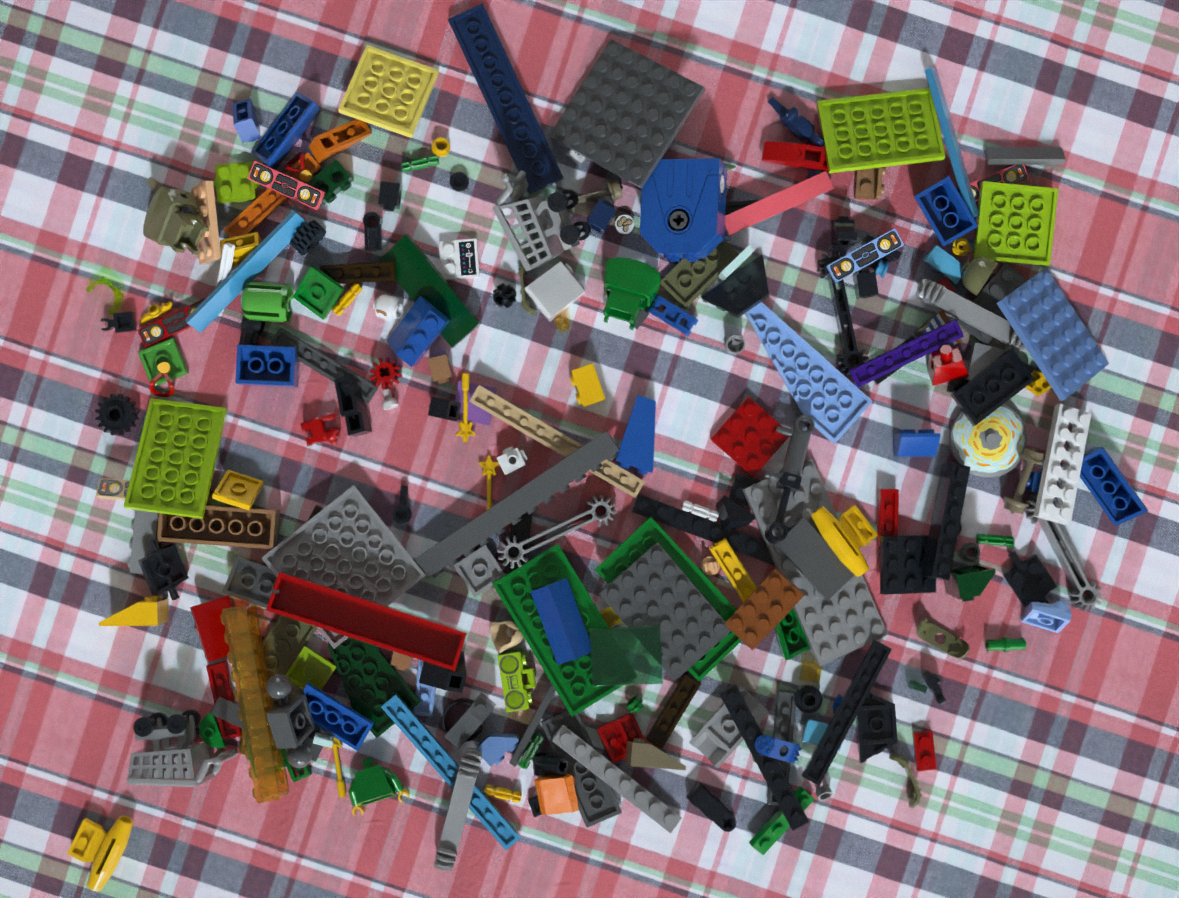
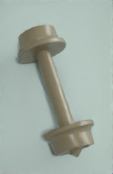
M606 178L607 188L578 196L579 201L577 205L610 195L612 203H615L617 199L623 198L621 192L623 186L619 185L617 178L612 180ZM572 208L567 209L569 215L573 216Z
M1036 447L1032 449L1024 448L1023 453L1018 456L1026 460L1014 498L1004 496V508L1010 510L1011 514H1023L1025 508L1029 507L1028 503L1021 501L1034 463L1044 465V454L1038 452Z

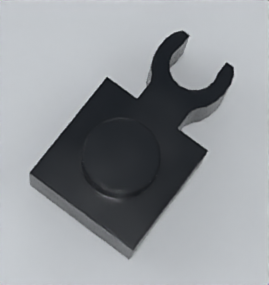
M133 311L114 313V319L112 320L108 318L100 320L101 322H108L107 328H101L103 331H110L115 328V333L137 331L135 312Z
M929 671L921 674L928 688L933 693L936 702L939 705L946 703L947 701L939 687L941 682L936 674L933 675Z

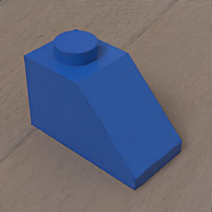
M251 98L233 103V123L241 142H252L257 138H261L260 127Z

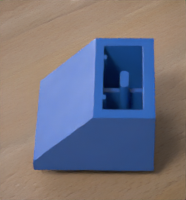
M915 429L899 430V433L893 434V456L936 457L941 433H934V429L918 430V433H915Z

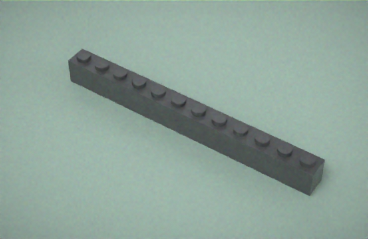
M608 430L414 560L427 578L431 575L434 578L443 573V567L446 565L452 567L459 562L458 557L463 554L467 557L475 551L473 547L480 544L482 547L491 541L490 536L493 534L500 535L507 530L505 526L510 523L515 525L522 520L521 516L527 512L530 515L539 509L537 507L538 504L544 502V504L554 499L553 494L558 491L563 493L570 488L569 484L575 480L578 483L586 477L585 473L589 470H592V472L602 467L601 462L608 459V461L616 458L620 448Z

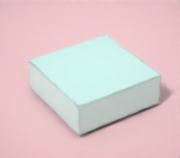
M317 732L315 733L313 744L332 748L334 737Z

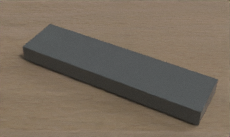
M985 147L984 151L988 165H1064L1066 161L1062 147Z

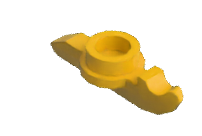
M172 302L162 303V306L157 304L151 305L148 308V313L141 317V324L168 312L172 307Z

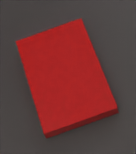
M229 595L190 607L207 663L245 650Z

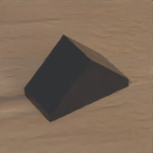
M725 495L716 504L723 530L746 527L755 519L754 514Z

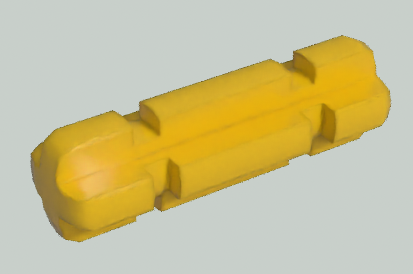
M354 283L350 287L351 290H348L338 301L339 304L332 308L336 315L340 316L345 311L344 308H347L356 298V294L362 291L363 288L358 283Z
M486 784L484 794L487 796L495 795L494 797L508 801L512 799L513 802L517 803L520 802L522 796L520 791L514 790L513 792L511 791L512 789L499 786L494 787L491 784Z

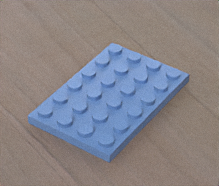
M1047 268L1038 272L997 302V305L1060 401L1067 399L1109 364Z

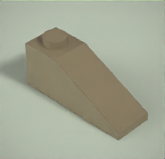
M633 738V741H627L625 765L686 770L685 765L652 744L645 743V739Z

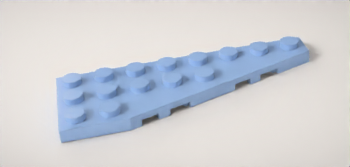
M762 302L745 313L748 321L802 415L811 417L814 420L815 428L830 442L835 444L873 401Z

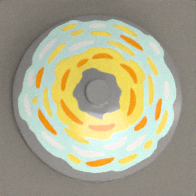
M1005 404L975 426L971 424L963 411H961L951 425L949 446L955 461L958 464L969 466L970 474L980 477H997L1008 473L1021 461V458L1018 456L1023 453L1024 448L1027 446V432L1020 416Z

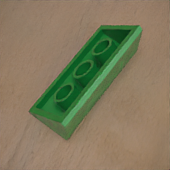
M792 608L774 627L780 652L785 660H789L810 649L794 608Z

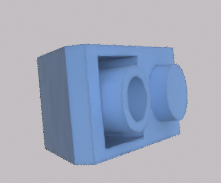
M490 733L475 749L482 752V758L490 767L494 763L498 765L505 758L504 754L508 750L512 752L518 746L520 736L518 734Z

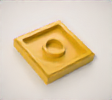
M227 470L215 489L212 499L250 510L264 486V481Z

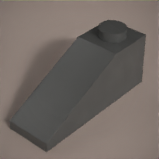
M481 692L444 737L459 749L493 711L496 704Z

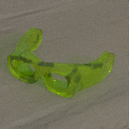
M103 276L89 285L86 291L88 293L91 292L99 284L109 286L115 296V304L108 312L112 315L120 307L122 298L125 295L107 277Z

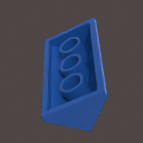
M296 92L251 153L276 170L321 109L315 102Z
M1093 447L1084 454L1080 478L1114 526L1148 511L1104 447Z
M567 578L531 592L557 665L594 651Z

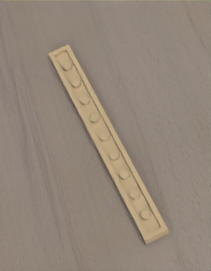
M478 385L469 401L564 457H568L583 447L582 444ZM607 459L601 462L602 467L594 472L589 470L636 498L645 483L642 479Z

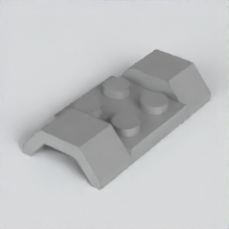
M740 685L738 689L756 723L759 724L769 711ZM723 703L689 743L704 754L718 769L744 739Z

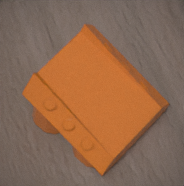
M568 773L563 775L549 774L534 780L542 815L570 813L579 810L578 797L574 787L576 783L572 775Z

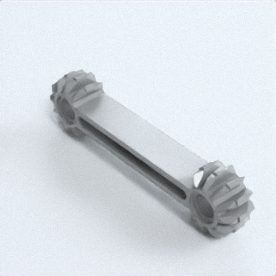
M923 279L919 283L916 297L921 301L943 310L953 317L998 339L1009 347L1027 352L1026 347L1009 321L946 289V287L935 281Z
M600 494L599 500H597V497L593 495L592 499L594 502L592 503L587 500L586 503L590 505V508L519 542H516V535H513V541L511 542L508 536L505 537L507 544L502 541L499 543L504 549H497L498 553L504 554L500 555L498 559L503 560L506 558L503 562L504 566L510 561L511 568H514V562H517V565L521 567L522 565L519 560L522 559L524 562H527V558L523 554L597 520L598 527H601L602 521L606 526L609 525L607 518L612 521L614 520L610 513H617V510L611 509L616 504L614 502L608 504L611 499L609 496L604 500V495ZM599 505L605 507V513L601 516H598L595 512L596 507ZM591 514L590 518L571 527L567 526L568 523ZM543 535L547 536V538L542 541H539L527 548H522L524 544L532 540H535ZM517 547L519 549L518 555L515 557L509 556V548Z
M1033 495V501H1026L1030 505V507L1025 508V511L1030 512L1026 515V518H1032V524L1039 522L1074 589L1073 592L1068 593L1069 596H1073L1070 602L1076 603V609L1082 608L1083 611H1088L1090 608L1094 610L1095 604H1101L1098 597L1102 598L1103 594L1098 592L1102 588L1096 586V581L1088 582L1059 524L1034 517L1037 495ZM1088 590L1089 596L1084 600L1083 592Z
M465 748L459 764L434 861L435 868L442 871H451L454 867L482 760V752L475 748Z

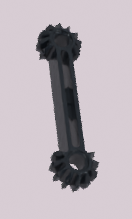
M832 250L828 251V256L826 254L821 255L823 260H818L817 264L822 267L816 270L817 272L823 271V274L820 275L821 279L825 276L828 278L843 355H836V358L841 359V361L836 362V366L842 365L839 371L843 372L846 370L845 376L848 377L850 376L849 370L863 364V360H867L869 357L862 356L865 353V349L859 352L857 349L844 280L842 279L837 282L841 302H839L835 282L826 268L830 262L840 259V251H837L834 255ZM844 325L847 328L851 351L848 349ZM849 356L856 358L855 366L849 365Z

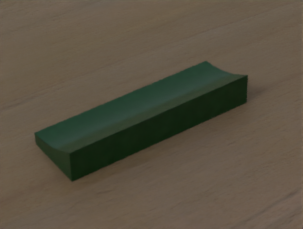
M404 234L379 259L381 262H396L397 282L414 303L422 296L451 319L441 332L442 337L451 348H454L482 324L410 235Z

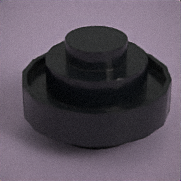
M803 685L794 694L795 706L803 713H814L822 705V693L813 685Z

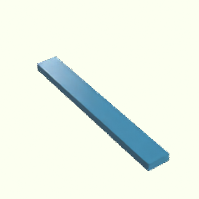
M930 67L925 69V74L961 198L974 218L979 216L972 188L938 72Z
M293 210L185 319L187 324L201 333L237 297L246 284L251 282L290 243L295 234L308 222Z

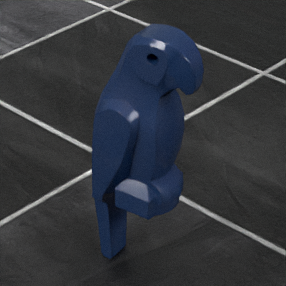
M773 97L767 101L780 116L781 122L798 140H804L810 145L818 147L824 145V139L815 133L814 125L798 114V110L795 107L786 109Z

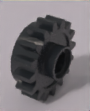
M110 394V398L103 397L104 403L98 402V405L101 407L100 410H95L96 413H99L95 420L101 421L98 427H105L103 432H110L111 435H116L117 432L119 435H124V431L131 432L130 427H136L135 420H139V417L136 416L139 409L134 407L136 402H130L131 398L127 396L124 398L123 394H118L117 396ZM116 410L120 411V418L118 420L114 416Z

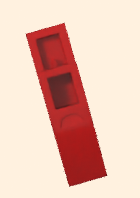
M764 142L761 158L763 162L829 172L824 147L788 142Z

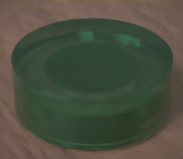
M909 680L907 686L925 694L928 689L926 685L913 680Z

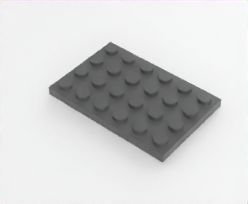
M658 542L599 592L601 597L674 681L731 632L723 618Z

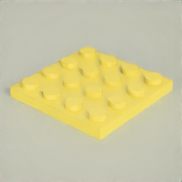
M366 45L339 106V113L412 138L438 78L439 70Z

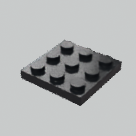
M928 535L880 536V594L936 593V579L921 576Z

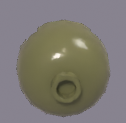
M983 256L976 257L971 262L967 261L961 269L964 272L962 282L965 288L977 296L998 263Z

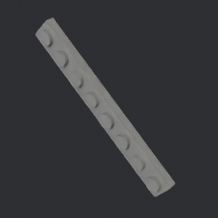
M561 725L552 737V742L669 833H672L682 819L681 816L564 725Z

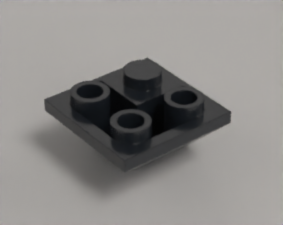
M461 651L455 671L424 661L419 683L462 693L466 679L464 652Z

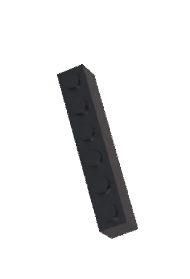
M954 462L942 464L921 572L923 577L947 581L950 579L970 473L969 466Z

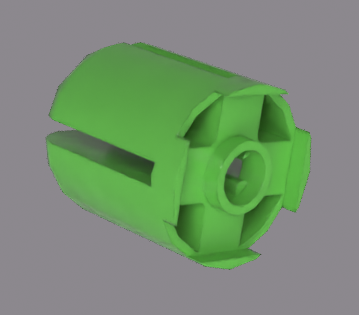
M254 281L247 283L241 295V309L244 317L257 321L290 322L293 311H290L291 299H294L293 287L279 283Z

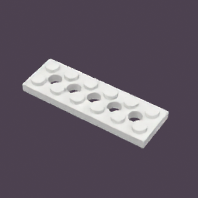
M1055 404L1034 517L1062 525L1071 524L1092 413L1063 404ZM1069 422L1072 424L1071 432L1068 430ZM1065 441H1067L1069 444V448L1067 451L1064 448ZM1062 460H1064L1065 462L1064 469H1062L1060 466ZM1058 479H1060L1062 482L1060 488L1057 486ZM1055 497L1058 500V505L1056 507L1053 504V500Z

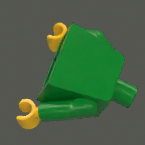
M373 757L362 759L364 770L355 772V778L352 779L348 791L351 804L354 806L352 814L355 816L357 814L356 809H360L363 815L365 805L396 796V792H398V800L400 802H403L402 794H406L408 798L410 797L409 791L404 788L399 777L389 768H385L382 765L375 766Z

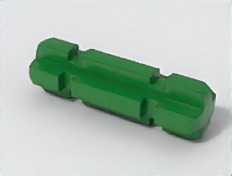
M435 154L430 155L428 158L425 156L411 159L412 161L410 162L409 160L401 162L404 172H409L411 169L428 168L429 165H439L438 156Z
M976 534L975 540L977 544L1014 546V537Z
M534 733L531 738L532 742L528 743L522 754L523 758L520 757L517 764L521 768H528L531 763L530 760L534 758L539 749L538 745H541L544 737L540 734Z

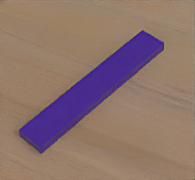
M954 319L849 370L856 387L859 388L940 349L943 345H948L964 337L957 320Z

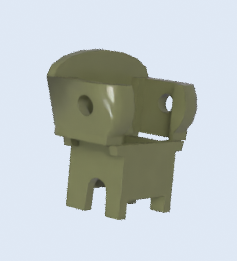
M160 187L148 207L143 225V234L159 245L170 246L175 252L184 253L185 249L183 247H185L192 254L199 255L200 251L197 249L203 232L209 231V227L198 216L199 210L192 195L183 190ZM178 205L188 207L192 213L179 212Z

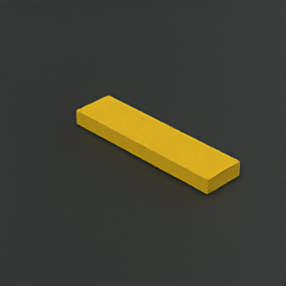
M725 537L710 546L709 549L744 603L757 589V586Z

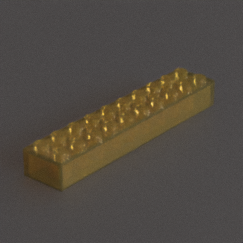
M250 603L222 609L221 622L225 625L226 629L224 639L229 646L228 660L232 663L233 668L231 678L236 685L235 699L239 702L240 707L238 717L243 723L242 738L244 741L246 740L247 746L245 755L246 759L250 762L249 777L253 779L254 784L252 794L257 804L280 800L290 790L282 749L276 748L271 728L267 721L266 714L274 707V702L266 690L269 675L256 604Z

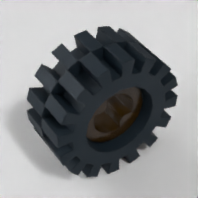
M316 220L309 221L308 224H305L295 234L290 244L301 255H305L315 245L319 244V241L323 239L322 237L326 235V230Z

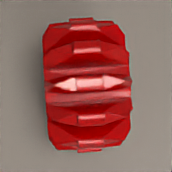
M386 357L385 362L382 358H378L380 364L377 365L373 362L372 365L376 369L369 370L370 373L375 374L370 379L371 381L377 380L375 382L376 387L382 383L383 390L386 389L387 384L392 389L394 388L393 381L396 384L400 383L396 377H402V373L397 372L402 368L400 365L396 366L397 361L395 359L390 363L389 357ZM382 371H388L390 375L382 377L384 375Z

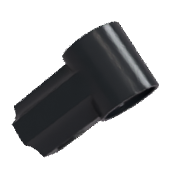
M368 212L363 217L365 251L382 250L381 226L383 221L375 212ZM375 216L378 220L377 224L369 226V218Z
M243 316L239 345L257 346L259 336L264 330L265 321L249 320Z
M537 753L532 759L533 772L536 776L548 774L563 775L566 774V770L569 768L568 761L564 757L549 756V753Z

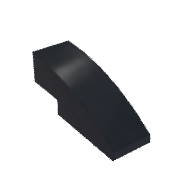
M350 374L334 379L341 417H345L348 436L357 437L371 433L372 428L368 412L353 375Z

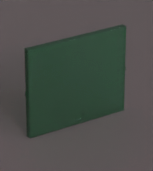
M660 626L590 629V659L592 662L593 686L663 684V653L661 652Z

